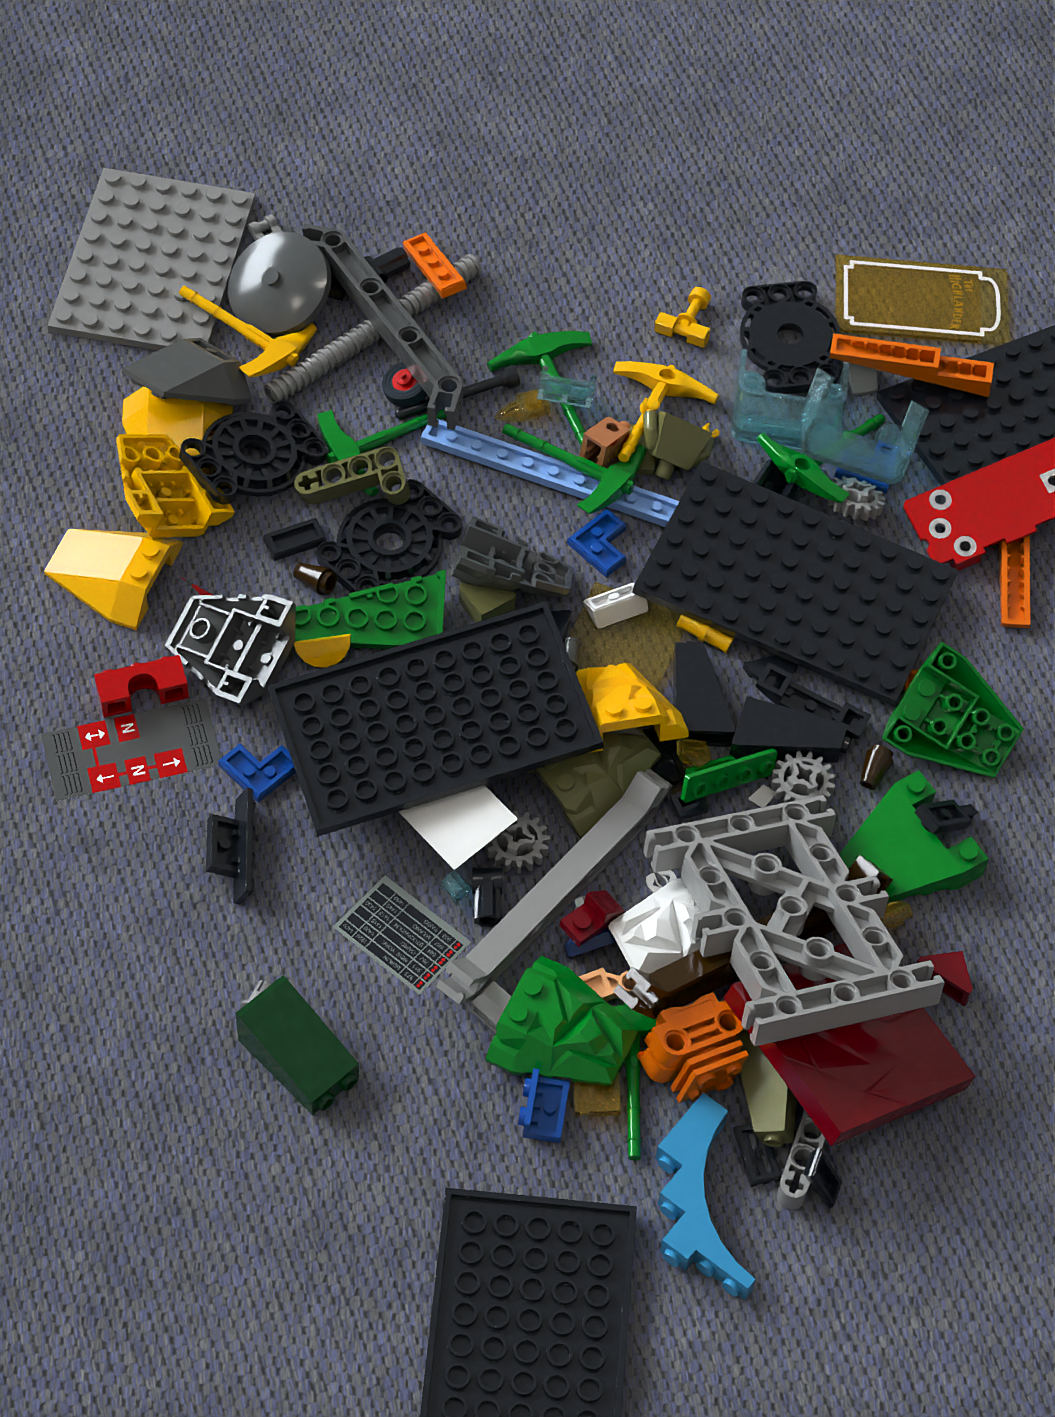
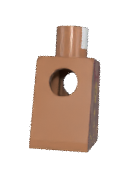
M611 417L604 418L584 433L579 456L608 469L611 465L620 461L618 455L622 450V445L626 443L632 432L631 425L626 421L618 422Z

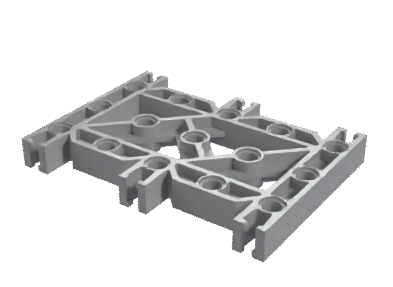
M824 795L646 831L643 853L646 858H651V855H653L651 867L654 873L682 867L681 879L701 912L694 915L691 932L693 941L695 943L701 942V955L707 957L732 951L730 963L752 1001L745 1003L741 1024L745 1030L753 1026L750 1040L754 1047L939 1004L945 982L940 975L934 976L933 980H931L934 970L931 960L901 967L903 954L880 920V918H884L889 895L885 890L880 891V894H876L877 888H880V882L876 875L847 881L849 870L828 838L832 836L836 814L832 808L826 809V813H824L827 803ZM785 846L801 873L782 867L781 860L773 854L759 853L752 856L749 853ZM728 875L747 881L749 889L758 895L766 896L775 892L783 895L778 899L776 910L767 926L754 921ZM813 906L825 910L854 958L835 952L833 944L825 938L811 937L806 941L797 938L802 933L804 923ZM778 959L799 966L802 976L809 980L821 981L828 977L836 980V982L796 990Z

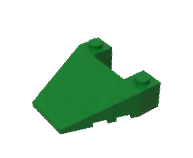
M920 770L894 783L839 854L848 869L858 856L861 855L868 861L873 862L893 879L885 890L889 895L887 903L904 900L908 896L930 895L934 891L960 889L983 876L989 859L972 837L946 849L935 834L927 831L922 826L921 820L914 812L922 804L933 803L936 791Z

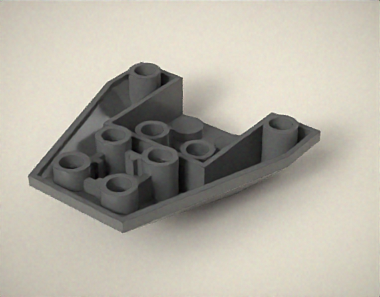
M188 338L177 341L124 367L122 370L124 375L131 378L133 384L150 389L152 395L161 399L175 398L225 403L231 406L250 403L252 399L244 372L239 369L242 366L241 362L201 338Z

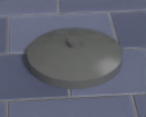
M277 232L266 235L249 245L239 256L232 268L228 283V296L231 308L239 320L256 327L268 336L278 337L297 332L312 322L325 305L331 287L330 266L319 247L303 235L293 232Z

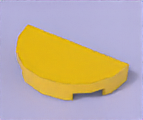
M351 634L295 641L294 647L304 662L314 667L326 668L337 664L346 656L351 645Z

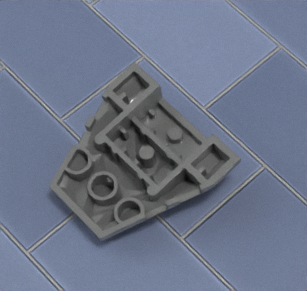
M472 516L452 576L456 577L459 582L476 586H488L505 591H514L521 588L523 592L550 598L568 595L574 571L573 567L544 551L538 552L537 555L531 553L530 549L527 548L528 543L520 539L518 544L503 537L506 530Z

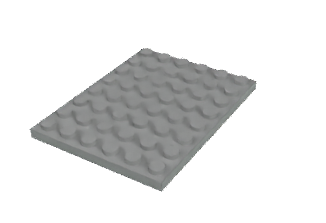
M103 168L47 325L48 332L157 351L188 338H201L210 343L218 319L194 303H190L189 300L179 295V291L185 285L215 305L222 307L230 274L237 260L256 200L255 193Z

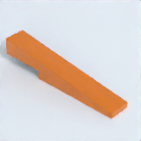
M834 333L829 357L989 397L994 363L940 356L941 348Z
M1029 535L1006 545L1004 540L998 542L1001 627L1030 628Z

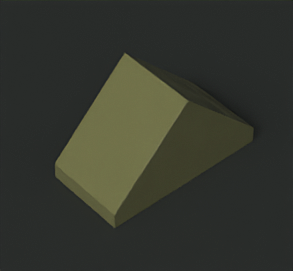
M460 582L459 603L476 623L515 611L516 592Z

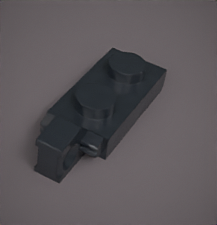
M953 799L922 804L914 813L921 820L922 826L927 831L937 834L968 828L971 825V819L978 814V811L972 804L959 806Z

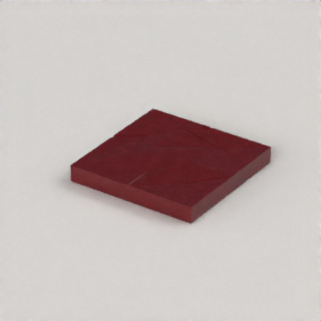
M845 943L834 946L835 952L854 958ZM791 963L782 966L796 990L836 982V980L828 977L821 981L809 980L802 976L799 966ZM740 981L731 985L724 996V1000L742 1023L745 1003L752 1001ZM924 1008L759 1045V1048L831 1146L962 1092L968 1088L976 1077ZM753 1026L747 1030L749 1034L752 1033Z

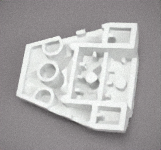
M681 878L670 881L664 887L611 921L608 926L630 968L634 967L647 974L699 950L701 947V942L695 943L691 937L694 915L701 912Z

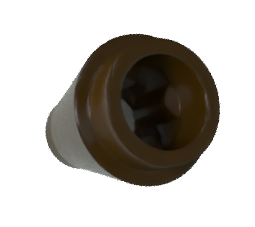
M299 562L293 571L294 578L320 595L324 593L330 594L336 586L337 575L333 573L331 568Z
M875 744L866 751L861 780L859 782L861 786L870 790L876 789L894 763L892 759L894 754L890 749Z

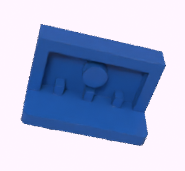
M533 1068L532 1079L525 1078L523 1097H528L527 1107L521 1106L518 1125L524 1126L523 1138L560 1143L570 1081L540 1077V1069Z

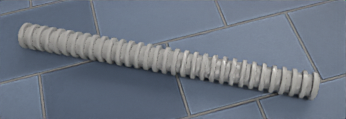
M467 254L464 258L452 264L466 283L482 273L479 261L471 254ZM427 280L420 287H416L414 291L403 295L398 301L411 317H415L418 313L428 309L431 304H436L437 300H442L443 298ZM364 320L356 328H352L349 332L344 333L343 337L340 336L335 341H332L330 345L319 349L317 354L313 353L310 358H305L304 362H299L297 366H293L290 370L285 371L284 375L280 374L277 379L271 380V384L266 383L264 385L266 397L273 404L280 400L286 401L288 396L292 397L295 392H300L301 388H306L308 384H312L315 380L320 379L321 375H326L328 371H332L334 367L340 366L341 363L347 361V358H352L360 350L371 346L373 341L377 342L382 336L369 320Z

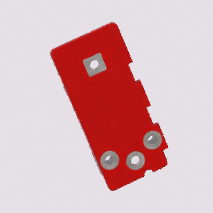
M1055 438L907 499L904 502L903 508L920 541H926L929 544L928 548H926L929 558L943 564L949 562L952 568L962 570L979 563L981 556L986 553L984 548L1003 540L1006 545L1036 533V526L1055 519V485H1050L1048 482L1050 478H1055ZM941 525L945 528V532L937 533L935 527Z

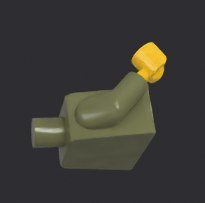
M647 397L640 404V411L643 414V428L646 447L649 449L648 454L660 459L654 475L669 481L675 466L689 471L691 468L697 467L701 461L704 462L710 457L714 438L720 434L718 429L710 432V423L700 428L667 412L659 411L657 414L656 410L659 408L660 402L655 400L651 407L647 403Z

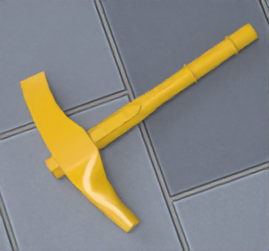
M182 286L179 291V295L189 300L190 303H194L210 313L214 318L229 325L247 340L265 350L254 360L239 367L248 377L269 374L281 370L288 365L291 367L295 366L299 355L317 331L316 326L309 323L302 331L273 339L256 327L239 320L223 310L221 306L215 305L187 286Z
M632 361L615 362L614 374L634 379L653 390L647 400L648 405L651 407L655 400H658L661 405L665 396L698 398L714 405L719 400L720 396L686 373L677 370L674 365L664 366ZM643 414L639 417L636 425L633 426L626 443L622 445V450L618 455L619 460L622 462L629 460L632 453L635 452V447L641 436L644 435Z

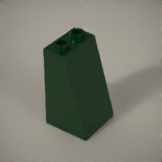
M284 975L235 1013L238 1041L312 1116L319 1110L324 1111L333 1104L335 1096L343 1090L349 1091L358 1082L359 1063Z

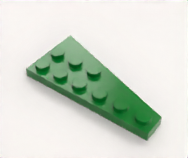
M446 569L426 577H413L410 581L398 584L389 583L349 593V596L334 599V597L325 599L322 603L310 606H297L295 641L351 634L350 648L390 649L443 633Z

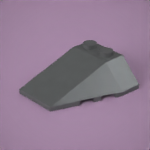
M262 594V597H249L248 595H238V597H224L223 595L191 596L165 646L175 656L180 655L181 661L217 696L243 706L269 692L267 686L274 683L295 643L296 604L272 594Z

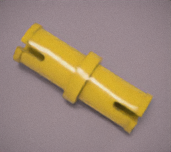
M682 614L676 624V627H680L698 637L697 641L701 643L705 641L724 653H727L735 638Z

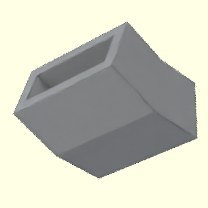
M493 980L471 1002V1011L496 1033L497 1022L511 996Z

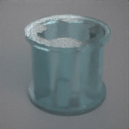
M453 871L448 874L440 884V887L446 890L454 903L468 896L472 890V886L465 882L460 876L459 871Z

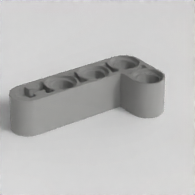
M805 1110L777 1192L778 1202L782 1207L789 1210L798 1209L803 1205L810 1187L809 1181L803 1174L806 1167L797 1165L795 1161L804 1160L808 1162L810 1153L817 1148L822 1150L826 1139ZM805 1133H814L818 1138L809 1139L805 1136ZM793 1180L799 1182L795 1193L789 1192Z

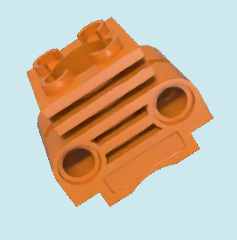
M714 992L699 997L690 1005L671 1007L661 1011L656 1018L655 1027L651 1029L652 1032H649L644 1039L648 1048L639 1052L637 1057L650 1079L659 1083L674 1080L670 1088L673 1093L681 1090L676 1097L678 1103L689 1099L691 1102H695L702 1093L715 1089L720 1092L732 1086L734 1078L742 1071V1066L749 1054L746 1050L738 1053L743 1046L741 1040L736 1041L743 1030L740 1020L725 1000L719 1002Z

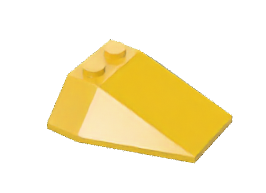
M142 387L123 400L122 423L126 434H167L181 448L182 442L188 438H196L202 441L206 430L214 421L223 416L233 414V406L225 403L175 398L161 399L152 395L150 389ZM193 448L185 450L189 455L196 456L200 454L199 451ZM205 467L201 469L205 474L210 475V468Z
M68 529L44 570V574L108 621L137 630L148 610V592L163 565L172 566L183 546V542L170 537L151 538L148 533Z

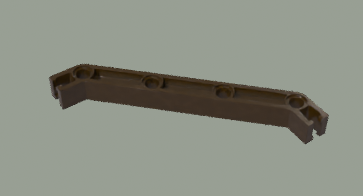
M861 855L858 856L848 869L847 881L876 875L880 882V888H877L876 894L886 890L893 881L877 865ZM813 906L804 923L803 931L797 938L806 941L811 937H822L836 930L825 910ZM773 913L756 922L767 926ZM699 949L650 974L631 967L626 973V978L630 981L633 979L637 984L631 991L625 990L618 984L613 992L632 1010L656 1019L661 1011L671 1007H683L699 997L739 979L730 963L732 951L703 957Z

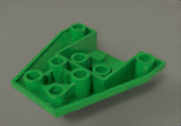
M940 642L920 667L888 719L881 739L907 756L995 778L1024 728L970 661L944 642Z

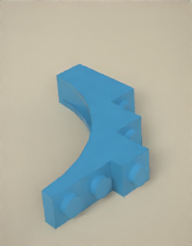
M702 1093L657 1147L655 1159L658 1160L659 1166L668 1173H675L673 1178L660 1192L658 1205L666 1217L671 1220H678L663 1238L660 1252L667 1263L673 1267L680 1266L685 1271L695 1262L697 1269L707 1277H715L722 1283V1287L730 1295L735 1297L739 1295L746 1300L753 1291L756 1279L736 1262L721 1242L710 1219L704 1191L705 1162L714 1140L726 1124L728 1110L705 1093Z

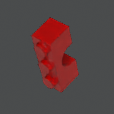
M180 655L164 656L158 660L134 663L128 667L115 670L107 669L101 673L94 674L96 691L104 718L131 712L130 698L134 692L140 689H151L156 692L160 704L189 698L188 683Z

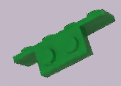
M771 748L739 759L728 755L686 768L681 800L686 803L771 776L775 768L778 752Z

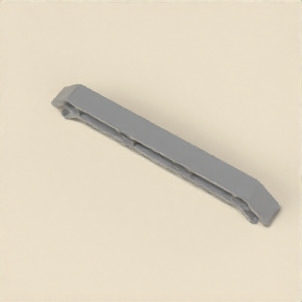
M646 769L645 772L638 771L623 797L465 957L449 963L446 972L449 975L452 974L451 977L440 979L436 987L459 1005L478 997L652 820L673 785L651 769Z

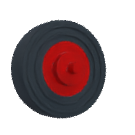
M402 362L393 365L385 373L382 380V388L386 398L392 404L399 407L413 406L427 397V393Z

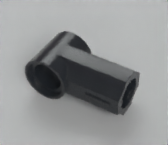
M397 247L375 259L371 256L364 257L385 284L388 278L410 268V260L402 247Z
M472 868L474 923L481 927H493L500 922L503 868Z

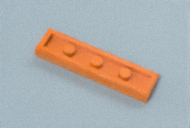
M422 233L402 242L406 253L442 298L467 289L465 280L427 233Z

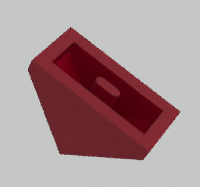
M963 951L920 956L917 963L931 960L934 965L931 980L937 975H940L944 980L942 993L965 1007L973 988Z

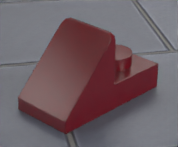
M606 890L592 891L586 894L584 904L560 920L559 926L580 947L607 928L611 921L625 913V911Z

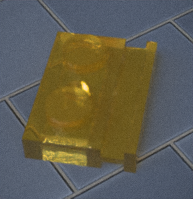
M619 1073L612 1086L574 1082L575 1117H580V1115H589V1117L621 1116Z

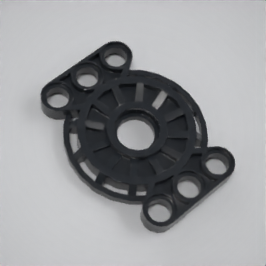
M810 281L755 285L745 288L742 292L741 306L747 312L742 318L740 326V344L751 362L766 371L762 378V389L768 395L780 396L828 391L834 389L838 384L840 371L835 365L831 364L834 359L829 358V349L831 348L833 338L831 327L833 326L835 334H841L840 327L832 313L816 301L818 289ZM800 291H808L812 296L805 298L798 293ZM781 293L786 298L784 300H777L772 295ZM749 296H756L760 299V301L752 303L749 302L746 298ZM750 318V327H745L746 322ZM782 330H794L800 333L803 338L798 343L788 344L780 340L777 333ZM829 373L834 379L829 381L823 380L820 375ZM803 376L808 381L806 383H798L793 378ZM772 378L778 379L781 384L772 386L767 380Z
M280 400L272 405L270 416L254 412H237L214 421L206 430L202 441L196 438H188L182 442L179 458L215 502L226 505L234 501L236 493L263 497L286 491L294 485L296 477L303 472L305 463L320 465L324 462L327 454V445L292 403ZM285 411L290 416L280 417L276 414V412ZM292 430H302L305 435L297 436L292 433ZM246 446H256L265 452L266 458L261 460L249 459L240 450ZM193 448L199 451L200 454L196 456L189 455L185 450ZM316 448L321 454L313 455L307 449ZM205 467L211 468L215 473L207 475L201 469ZM293 469H298V472L292 477ZM227 487L231 493L222 494L217 488Z
M409 479L410 489H414L419 493L416 497H409L405 503L400 505L392 504L387 498H380L365 502L356 507L342 521L338 529L336 542L325 541L317 547V562L321 567L331 568L333 573L337 575V581L350 593L360 591V588L364 585L377 587L389 583L398 584L410 581L411 578L417 576L426 577L435 568L441 557L443 539L454 540L461 535L462 519L421 482ZM431 505L435 506L438 511L434 514H427L423 509ZM446 522H452L457 525V528L448 531L443 529L442 525ZM348 525L347 533L342 536L343 531ZM385 533H394L401 537L403 545L395 550H384L376 545V541ZM432 548H437V553L432 560L430 557ZM326 551H333L337 554L335 558L330 560L323 558L321 555ZM424 565L427 566L423 571L415 575ZM344 568H352L356 571L353 576L349 577L342 575L340 572ZM404 577H408V578L403 579V580L391 581V580H393V579H401V578H404Z

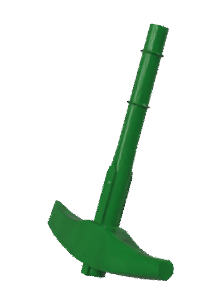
M535 331L527 339L522 340L487 362L490 372L511 365L539 364L549 385L557 396L564 415L567 417L575 433V438L580 446L582 445L586 430L576 413V408L572 405L552 359L572 349L592 346L589 332L561 331L539 334Z
M332 410L317 414L319 428L329 452L326 454L328 464L362 454L419 428L422 429V427L428 424L427 414H424L354 442L351 437L339 428ZM440 410L436 418L439 420L447 418V414H444V410ZM361 469L357 475L366 473L365 469ZM373 486L363 489V491L370 497H374L379 492V489Z
M878 414L871 419H867L865 423L856 429L850 430L845 436L809 457L776 443L764 432L757 437V441L781 473L785 475L788 483H795L816 495L842 503L850 493L832 482L821 471L819 466L852 443L858 442L866 434L875 431L877 427L885 423V417L882 414Z
M508 423L504 425L502 430L503 434L514 438L515 441L518 440L533 447L541 453L554 457L575 468L577 471L600 481L597 488L587 498L577 504V507L588 514L609 506L622 497L624 493L630 495L633 492L634 480L647 452L646 447L640 444L627 462L619 461L607 469L584 457L576 456L548 443V441L541 440L523 431L521 428L518 429Z
M624 1003V1005L612 1007L639 1031V1035L625 1060L628 1159L637 1161L641 1159L642 1142L640 1139L641 1062L637 1054L640 1052V1038L652 1032L651 1029L655 1027L656 1019L638 1013Z

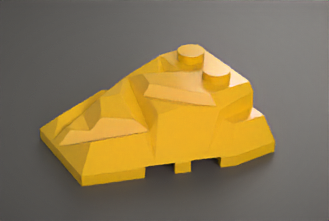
M167 434L118 435L116 442L125 500L137 521L145 528L151 538L201 536L205 533L208 526L219 525L233 517L235 511L231 504H219L210 497L179 458L180 448ZM218 487L217 490L220 493L224 494V492Z
M631 663L585 668L575 672L602 740L604 732L649 725L654 726L660 742L689 737V731L682 714ZM603 748L592 752L603 751Z

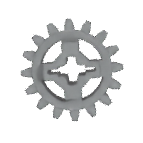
M842 476L841 480L833 479L836 485L850 493L842 503L824 498L827 500L828 506H834V512L843 513L844 517L850 515L854 520L863 519L865 521L868 520V517L876 519L877 515H881L886 499L882 497V491H875V485L867 484L865 480L860 482L855 477L846 478Z
M797 751L796 758L786 754L784 762L778 760L776 769L772 771L771 790H776L775 799L783 798V803L824 795L827 800L826 804H828L830 795H833L835 788V774H830L831 765L823 766L822 757L816 760L812 759V752H809L807 757H802L801 752ZM788 773L789 777L787 781L784 782V777ZM819 782H821V783H822V787H821V789L818 791V790H817V787H818Z
M514 811L513 814L517 817V820L486 844L485 848L488 849L487 857L489 859L495 858L494 866L498 867L504 864L505 872H509L511 867H514L517 874H521L522 867L533 871V863L537 865L542 864L543 856L548 855L550 836H547L546 826L539 827L540 818L537 817L530 820L529 812H526L523 817H519L518 812Z

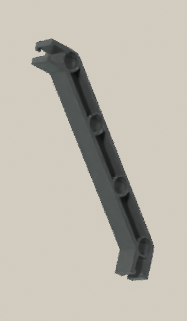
M304 223L302 228L303 236L310 239L324 253L333 276L430 397L427 406L428 425L437 427L439 424V420L436 419L438 412L444 410V414H447V429L455 430L463 406V382L459 375L345 233L334 228Z

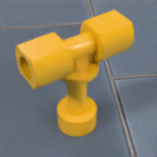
M702 287L693 288L688 297L690 306L686 313H680L678 317L660 312L655 321V332L669 337H673L676 333L687 337V343L705 348L710 338V328L697 324L695 317L699 310L707 308L711 300V294Z

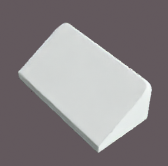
M630 583L583 601L587 612L598 629L648 611L647 599L632 593L635 583Z

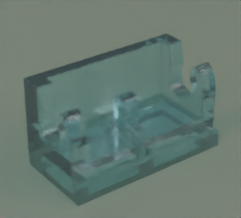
M543 365L537 399L591 408L597 375L591 374L589 382L548 375L549 366Z

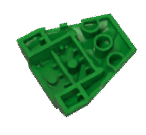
M541 955L534 962L532 968L528 967L525 970L496 1025V1034L490 1043L485 1060L487 1063L513 1075L523 1076L524 1073L532 1074L533 1068L540 1069L539 1075H542V1077L572 1078V1082L612 1086L639 1035V1031L569 967Z

